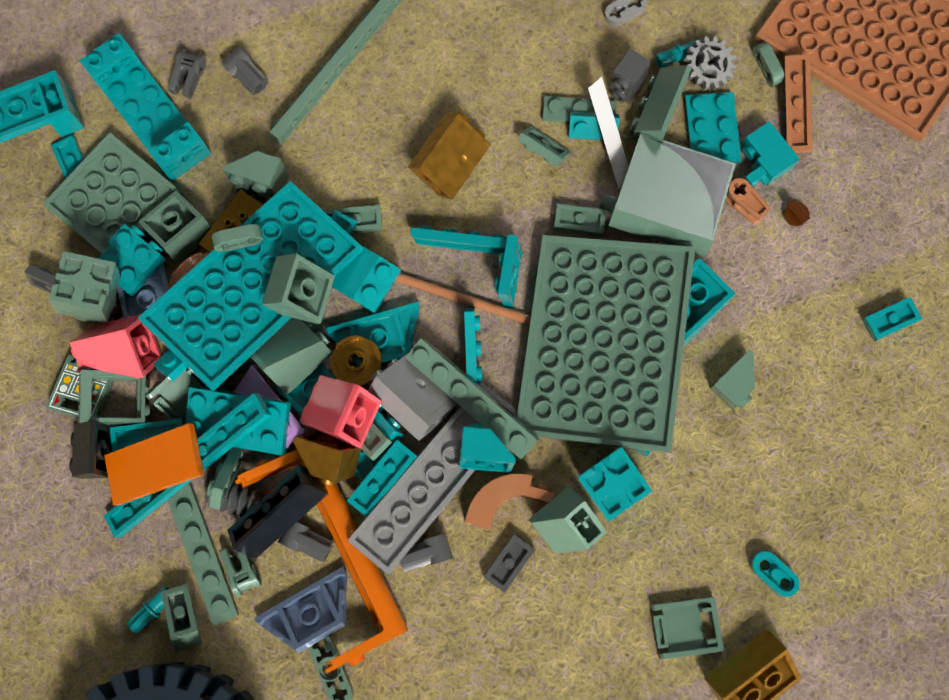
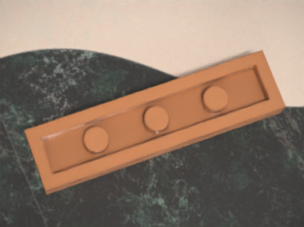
M810 54L785 56L786 139L795 153L812 152Z

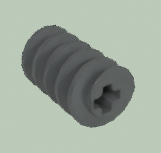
M235 482L230 487L219 511L224 512L227 510L230 515H234L237 512V516L241 518L264 495L258 497V489L256 488L251 494H248V486L240 491L239 484ZM206 492L205 503H208V506H210L211 496H208Z

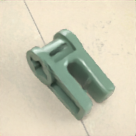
M227 548L219 550L228 575L230 587L235 596H241L243 591L255 586L258 588L262 586L261 578L250 556L237 552V557L242 565V569L239 571L234 560L235 556L232 555L231 551Z

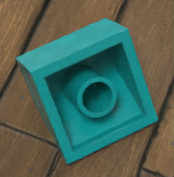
M469 424L468 427H463L458 469L511 472L515 464V457L491 429H484V425Z

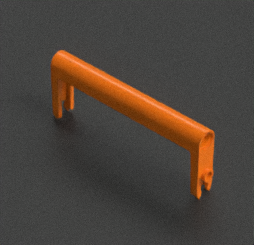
M295 450L272 461L269 458L259 461L255 464V468L238 475V479L235 482L236 484L241 483L244 488L290 468L297 467L299 464L304 467L306 465L298 450ZM337 483L335 485L325 484L328 495L317 504V507L378 633L360 645L327 662L326 674L348 662L351 667L366 659L364 656L366 652L409 630L379 568L348 542V539L358 529V526Z

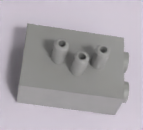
M406 354L399 360L393 359L387 365L386 370H378L370 379L372 384L368 392L382 401L380 405L420 441L450 415L457 403L405 358Z

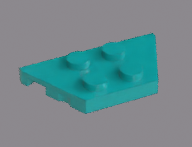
M419 302L411 303L325 329L327 334L337 344L342 339L355 335L371 340L376 344L381 353L382 365L388 364L395 358L397 360L401 359L411 351L420 305ZM354 355L352 357L353 362L360 367L363 358H358L357 355Z

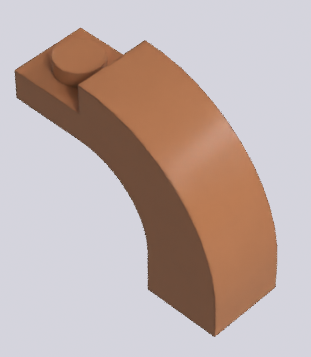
M504 475L487 483L476 494L469 506L465 523L490 530L494 515L504 501L513 497H525L548 504L554 498L555 493L550 492V487L536 483L535 487L530 486L533 477L531 475Z

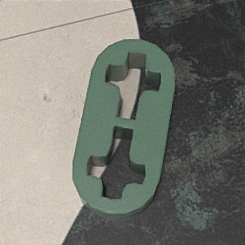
M765 41L753 47V56L768 85L773 87L783 83L785 80L784 71L770 44Z
M256 224L221 230L211 236L214 250L218 252L249 247L263 241L261 227Z

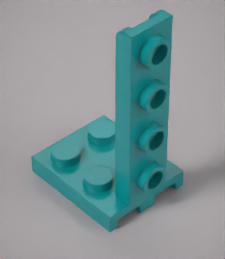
M429 226L411 227L410 235L418 245L500 255L499 267L502 268L501 277H496L495 292H498V298L503 306L514 308L523 250H520L521 244L518 242V236L507 235L506 238V236L501 234H492L490 237L482 236L481 233L475 231H468L467 234L450 228L438 231Z

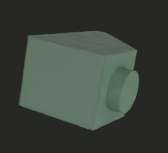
M750 349L710 388L731 410L737 406L742 409L752 399L749 394L755 389L754 356Z
M185 584L161 591L170 639L175 651L178 652L201 645L202 639L188 585Z

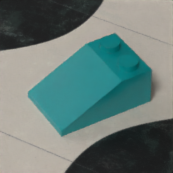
M363 247V251L334 277L332 288L373 314H376L400 276L401 269Z
M700 258L693 264L684 347L736 295Z

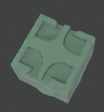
M63 251L59 263V271L55 276L56 281L52 286L48 299L54 311L59 314L73 316L84 322L97 321L108 323L110 313L116 303V292L121 278L116 262Z

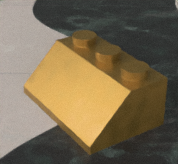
M766 629L761 634L755 636L742 649L734 652L720 666L712 669L704 679L718 700H775L801 680L802 677L788 649Z

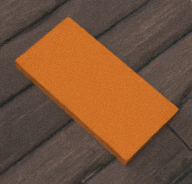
M188 423L104 455L113 505H122L204 475L194 424Z

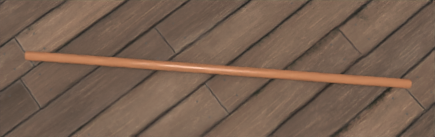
M402 273L396 280L398 283L530 325L531 315Z

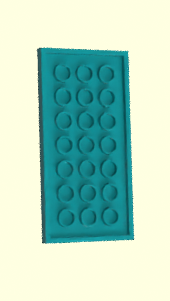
M291 181L240 225H259L263 236L261 243L225 252L211 251L138 317L139 321L212 391L218 388L291 319V317L280 315L262 305L277 256L297 253L336 277L363 251V247Z

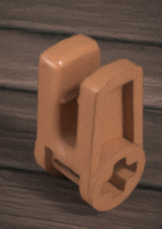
M737 178L730 183L725 201L752 224H757L768 213L770 206L747 180ZM737 190H739V191L741 192V193H739L738 195H736V194L734 193V192H736Z

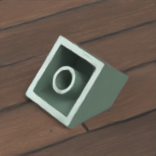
M174 191L138 221L141 227L177 265L200 246L199 243L211 229L205 218L177 191Z
M297 253L277 256L262 305L283 316L321 324L335 276Z

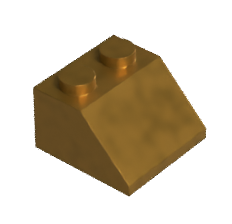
M317 432L294 437L293 442L309 473L320 478L319 482L335 485L337 482H343L345 479L355 476L361 452L360 448Z

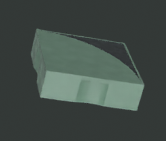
M640 133L609 226L641 237L653 238L668 245L695 247V255L705 258L714 241L735 163Z

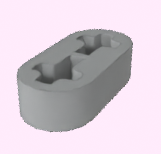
M616 0L607 6L604 17L608 25L620 26L643 14L646 10L647 0H635L636 3L641 2L639 8L636 5L631 6L633 0ZM612 11L615 13L620 12L619 18L616 16L611 17Z

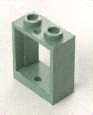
M81 370L79 373L78 424L88 421H98L106 425L145 423V419H149L150 405L145 404V394L150 389V379H146V375L142 378H135L100 370ZM92 381L136 382L135 417H91Z

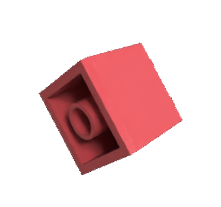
M141 314L93 325L69 342L71 353L76 358L80 367L135 378H142L155 367L153 364L162 354L155 336L139 321L138 317Z
M320 375L317 383L313 386L311 397L301 413L299 423L313 431L361 449L382 401L357 384Z

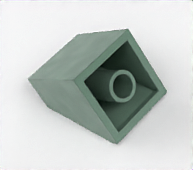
M291 318L250 356L287 395L333 354L326 346L329 341L320 331L316 334L313 332L316 328L311 322Z

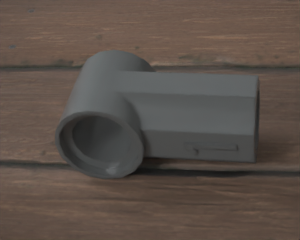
M240 47L221 61L227 72L230 71L233 78H237L252 95L259 94L269 83L267 78L253 65L250 57Z
M298 522L278 540L280 544L297 552L301 551L321 562H325L334 544L333 541L311 531L309 527Z
M446 533L423 540L424 542L413 545L400 561L403 571H411L428 564L434 565L452 559L453 555Z

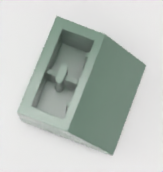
M259 151L227 164L223 168V172L229 179L228 181L233 185L235 191L239 192L242 190L247 194L249 192L257 194L259 199L266 202L286 185L289 177L280 158Z
M569 485L529 519L530 523L554 553L588 550L607 533L585 500Z

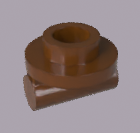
M795 199L787 204L784 210V218L789 225L799 227L810 220L809 210L806 205L797 202Z

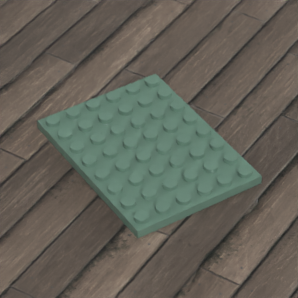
M543 235L517 419L537 437L671 453L695 247Z

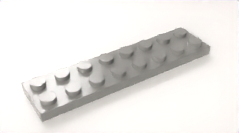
M482 382L479 384L483 390L517 418L518 411ZM462 407L456 411L348 539L352 546L388 576L475 471L458 469L463 427H468L469 424H480Z

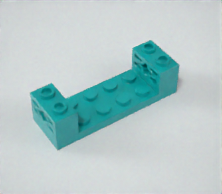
M117 33L79 60L172 182L211 154L201 137L181 115L120 33Z
M56 70L0 91V143L48 124L61 137L84 129L72 91Z

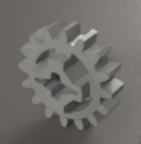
M705 36L701 41L696 40L693 43V47L690 46L686 52L689 55L683 58V61L692 67L688 80L694 78L696 80L694 83L695 87L701 83L703 84V90L708 89L709 86H711L712 90H716L719 85L723 87L727 84V80L733 78L734 75L731 71H734L737 66L732 64V61L737 57L730 55L732 47L726 49V40L718 43L717 36H714L711 41Z

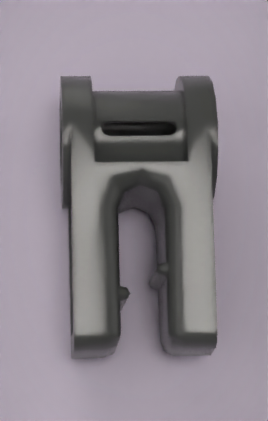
M180 50L175 59V66L167 88L171 94L178 95L184 82L182 94L187 99L192 100L199 79L206 67V57L190 55L187 51Z

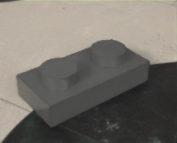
M513 535L483 578L505 593L535 549L516 535Z

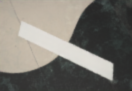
M601 77L588 90L619 189L623 185L629 166Z

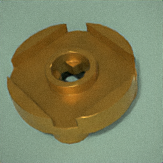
M357 335L349 336L339 341L335 346V350L330 358V366L338 380L363 387L372 383L370 381L371 377L381 369L382 356L376 344L371 340ZM354 355H357L358 358H363V362L360 363L358 368L349 364L353 361L352 357Z

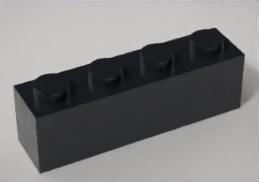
M299 464L228 529L233 550L253 558L259 557L328 495L325 484L319 482L320 478L312 476L306 467Z

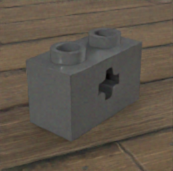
M629 49L613 71L609 89L613 98L619 102L625 101L629 104L644 84L651 61L634 50Z

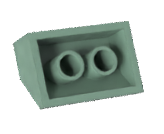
M691 66L661 67L657 76L652 75L647 88L651 90L649 97H643L639 107L642 114L640 118L635 117L630 131L634 132L633 141L638 142L640 133L661 140L664 139L685 88Z

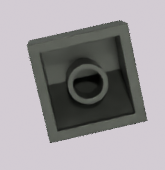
M88 421L74 425V432L71 434L73 457L69 462L72 477L80 479L108 478L104 455L112 452L110 426L98 421Z

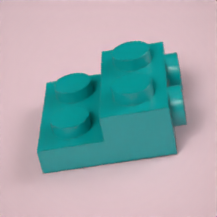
M124 224L108 241L110 246L98 259L116 262L121 276L119 286L133 297L166 259L160 254L163 250L152 240L147 243L142 239L145 234L133 225L129 228Z

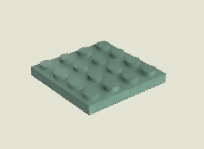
M109 132L48 197L43 205L100 253H103L110 246L108 243L110 238L124 224L129 228L133 225L145 234L142 238L144 239L148 233L141 227L138 221L174 191H177L182 197L184 194Z

